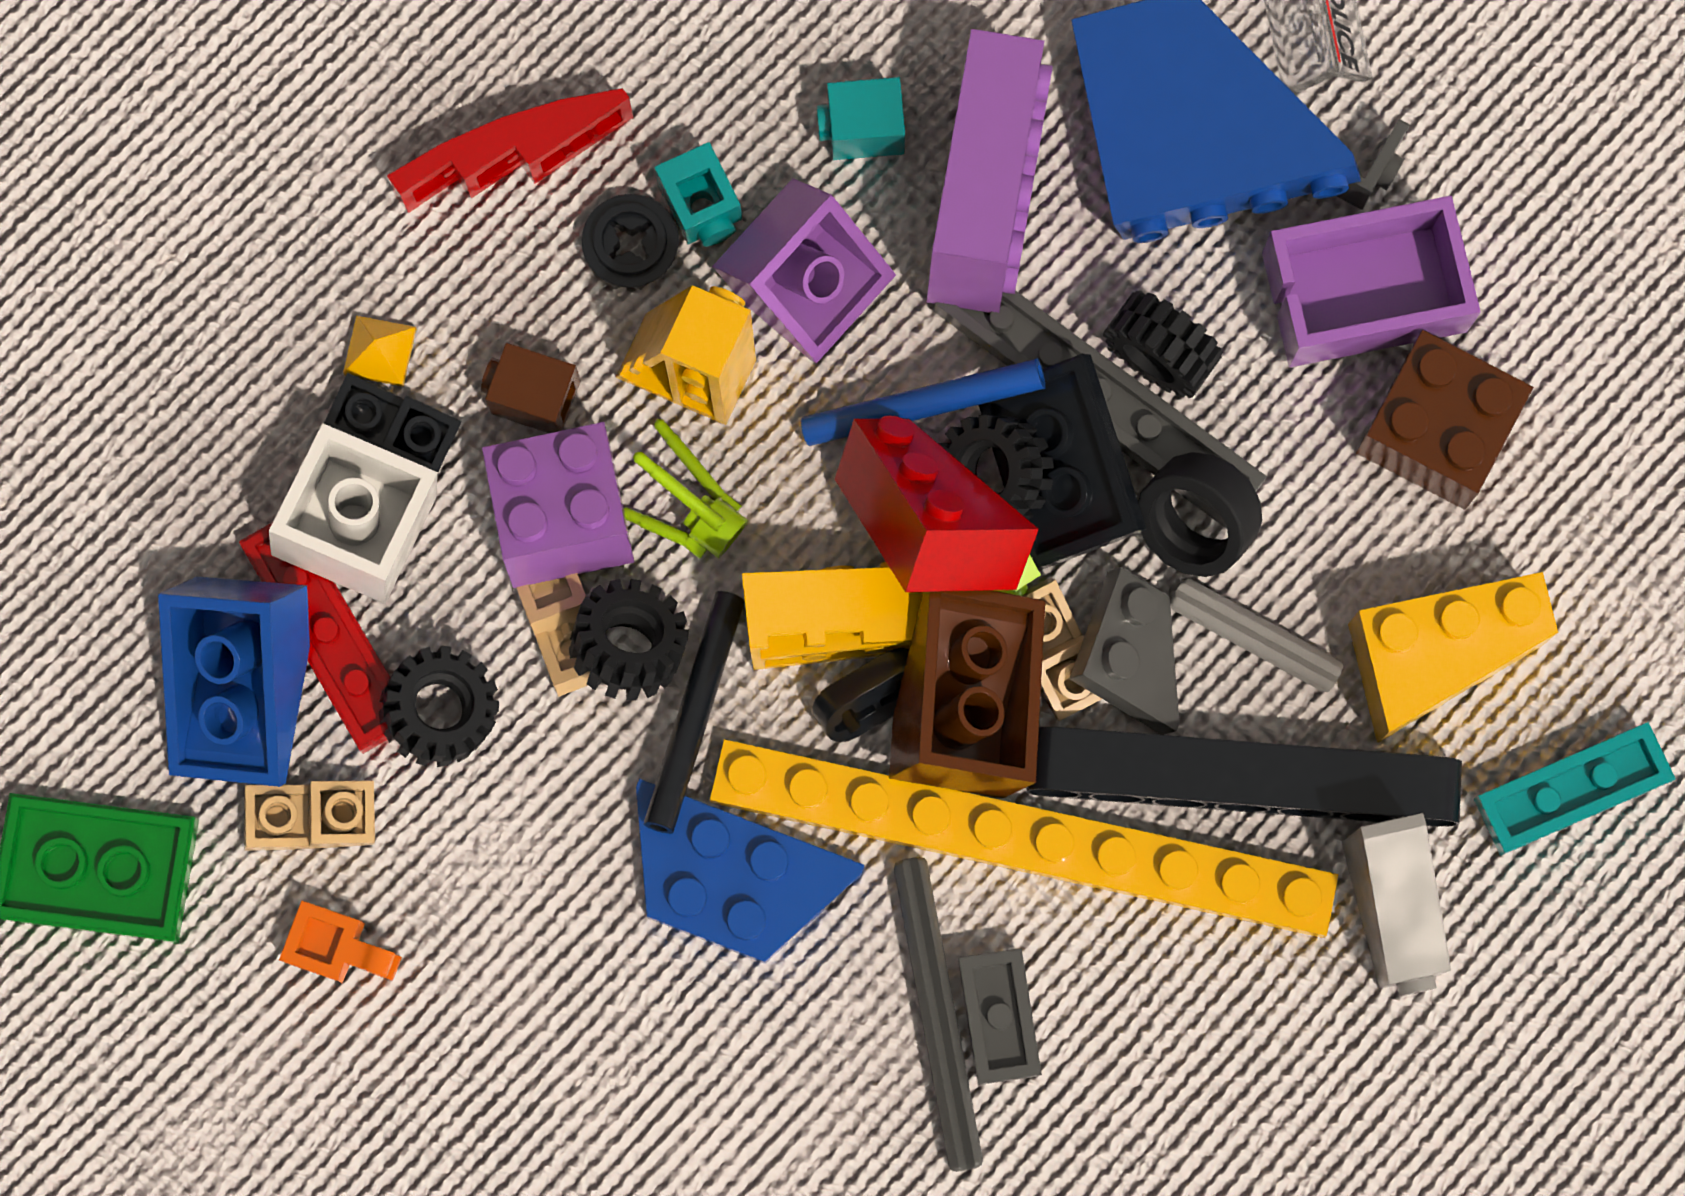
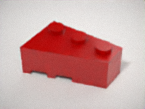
M883 416L880 419H854L834 480L905 592L1017 590L1039 529L910 419H903L897 416Z

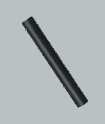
M717 591L715 593L643 824L661 833H674L744 607L745 600L734 593Z

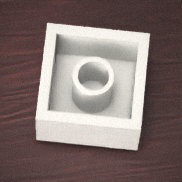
M322 423L269 529L271 555L386 604L436 500L438 472Z

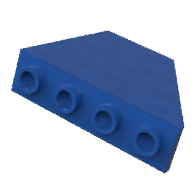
M1142 0L1071 19L1113 225L1123 240L1132 238L1135 243L1153 242L1166 237L1169 234L1168 229L1191 223L1194 228H1209L1226 222L1228 214L1252 209V212L1257 214L1274 212L1286 207L1288 199L1311 193L1313 198H1330L1346 192L1349 189L1348 184L1361 181L1355 157L1347 146L1202 0Z

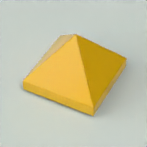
M356 315L343 370L344 376L350 373L361 379L404 387L417 331L416 327Z

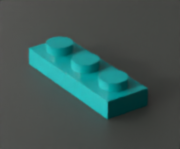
M1649 722L1478 795L1474 798V801L1499 855L1502 856L1668 784L1676 778Z

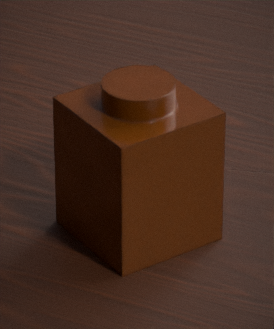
M506 343L500 360L493 357L490 359L483 375L481 392L487 394L485 400L492 415L546 433H553L564 429L581 380L577 367L574 364Z

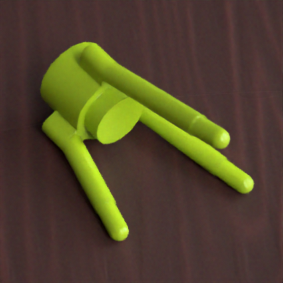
M657 419L654 423L655 429L713 500L707 495L699 499L660 465L652 461L643 452L638 451L633 455L635 463L691 509L683 522L691 532L689 534L628 507H624L625 518L641 528L684 546L699 559L703 557L707 550L719 559L730 548L748 523V519L739 513L742 505L724 492L663 419Z

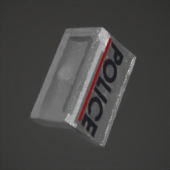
M1264 0L1280 80L1293 93L1302 92L1335 76L1358 82H1366L1373 78L1356 0Z

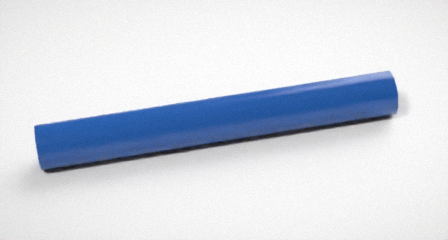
M1038 358L803 416L801 418L802 433L807 445L813 446L848 437L854 419H880L883 416H897L915 421L1045 389L1044 373Z

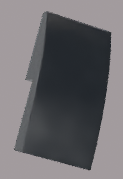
M347 373L324 424L439 472L462 421L407 395L403 399Z

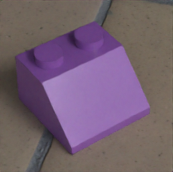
M794 178L791 179L712 266L734 293L745 301V305L815 363L826 354L896 276L894 271L831 194Z

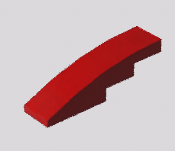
M621 88L560 99L510 114L441 143L388 174L387 178L395 196L408 213L457 180L471 199L520 166L523 167L533 183L536 184L633 119L630 98L624 89Z

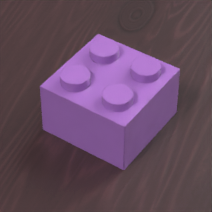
M604 422L482 447L502 557L513 588L564 578L575 573L583 574L635 563L613 454Z

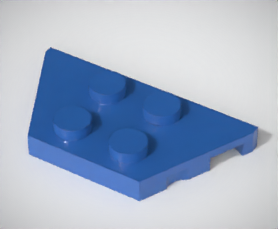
M639 779L637 783L636 795L646 913L650 920L766 964L788 944L792 937L803 927L809 925L824 911L826 906L862 876L865 868L864 864L686 796L684 797L674 833L666 834L652 830L643 823L655 784Z

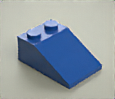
M196 576L158 593L169 775L277 787L284 785L287 780L310 649L307 585Z

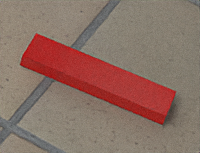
M271 522L240 540L239 544L261 582L307 585L310 634L308 662L358 749L364 754L387 741L384 733L388 727L386 722L380 723L379 711L382 709L383 703L379 701L390 675L336 583L271 555L269 529L273 523Z

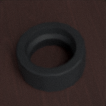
M1190 452L1173 457L1143 488L1138 500L1147 529L1141 532V535L1148 548L1166 565L1188 575L1209 577L1225 573L1255 541L1263 521L1261 501L1250 480L1233 464L1212 454ZM1171 490L1192 491L1207 499L1220 512L1227 525L1228 538L1223 540L1207 538L1191 530L1179 518L1173 507Z

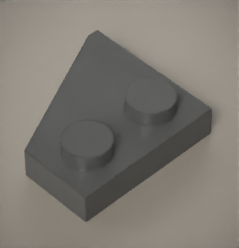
M1119 567L1107 572L1069 679L1161 735L1176 732L1179 726L1170 596L1125 568Z

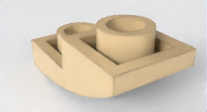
M1050 577L1029 588L1023 596L1045 601L1041 693L1055 718L1061 721L1098 702L1102 698L1069 679L1084 636L1073 617L1057 581Z
M311 781L309 785H282L280 787L245 785L244 851L336 848L375 844L374 781Z

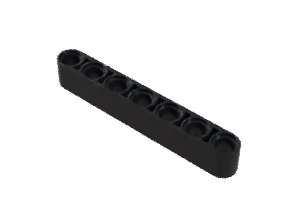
M1039 727L1036 783L1026 787V792L1033 795L1056 798L1367 822H1385L1423 813L1427 826L1449 827L1460 824L1462 761L1450 757L1064 727Z

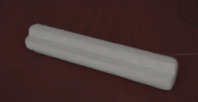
M1185 578L1180 582L1171 598L1170 607L1172 610L1322 692H1329L1334 687L1343 670V663L1337 658L1190 578Z

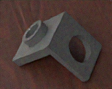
M1401 119L1398 120L1366 177L1360 176V182L1348 184L1349 189L1337 195L1338 198L1363 210L1376 186L1386 191L1388 190L1405 158L1396 154V151L1410 124Z

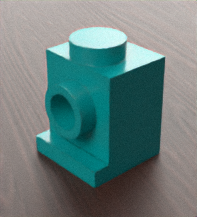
M710 142L654 167L658 188L662 196H664L687 245L700 239L704 247H709L725 241L735 233L736 229L733 224L742 220L741 204ZM698 199H708L713 203V205L696 213L691 209L692 204Z

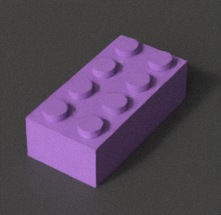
M971 29L932 249L927 303L935 304L940 302L957 305L964 309L999 313L1002 293L1015 294L1053 68L1051 65L1041 64L1045 40Z

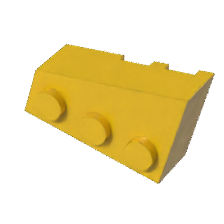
M692 285L645 314L615 378L727 425L756 362L751 310L744 307L745 301L729 290L711 286L709 292Z
M887 562L881 563L879 565L880 568L855 569L854 566L841 565L826 567L820 570L742 573L753 670L878 657L893 649H910L923 592H905Z
M1543 572L1362 609L1356 613L1348 623L1377 743L1542 647L1558 633Z

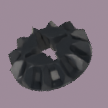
M624 194L612 197L597 206L589 215L584 225L582 250L585 260L594 276L600 277L615 289L634 287L642 290L647 284L657 279H664L667 270L673 261L677 259L679 236L675 221L668 210L652 198L638 194ZM615 226L621 232L625 231L630 236L645 231L646 235L643 236L641 244L646 259H643L640 255L636 256L631 251L625 252L622 256L620 254L616 256V252L620 249L621 245L614 228Z

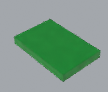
M10 793L0 844V920L179 943L199 819L193 816Z

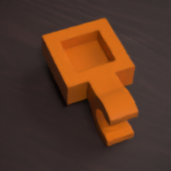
M301 900L279 961L343 983L349 965L393 981L402 957L395 955L391 951L359 941L365 925L362 921Z

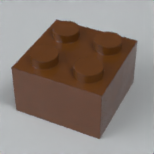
M1422 330L1407 354L1356 454L1465 510L1479 494L1534 387Z

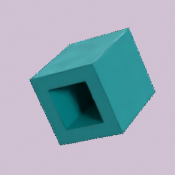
M900 77L827 83L828 104L816 105L819 141L831 140L833 161L905 154V125Z

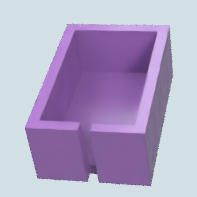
M1452 195L1273 230L1270 232L1262 251L1273 303H1282L1277 319L1289 368L1412 344L1416 341L1422 330L1438 338L1467 333L1481 313Z

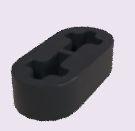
M898 648L883 653L830 684L820 692L814 701L812 711L819 725L832 741H850L893 717L909 649Z

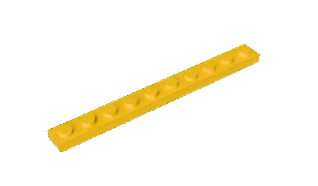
M725 739L710 797V802L717 805L1320 938L1326 937L1328 933L1339 876L1336 873L958 790L889 779V775Z

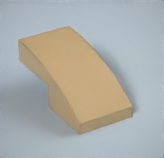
M578 573L567 575L564 578L516 587L558 697L588 686L586 683L590 671L579 676L574 669L577 658L570 659L569 655L571 633L580 605L584 598L587 597Z

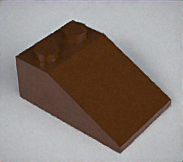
M993 590L923 592L893 715L889 779L1005 798L1036 783L1045 620L1044 600Z

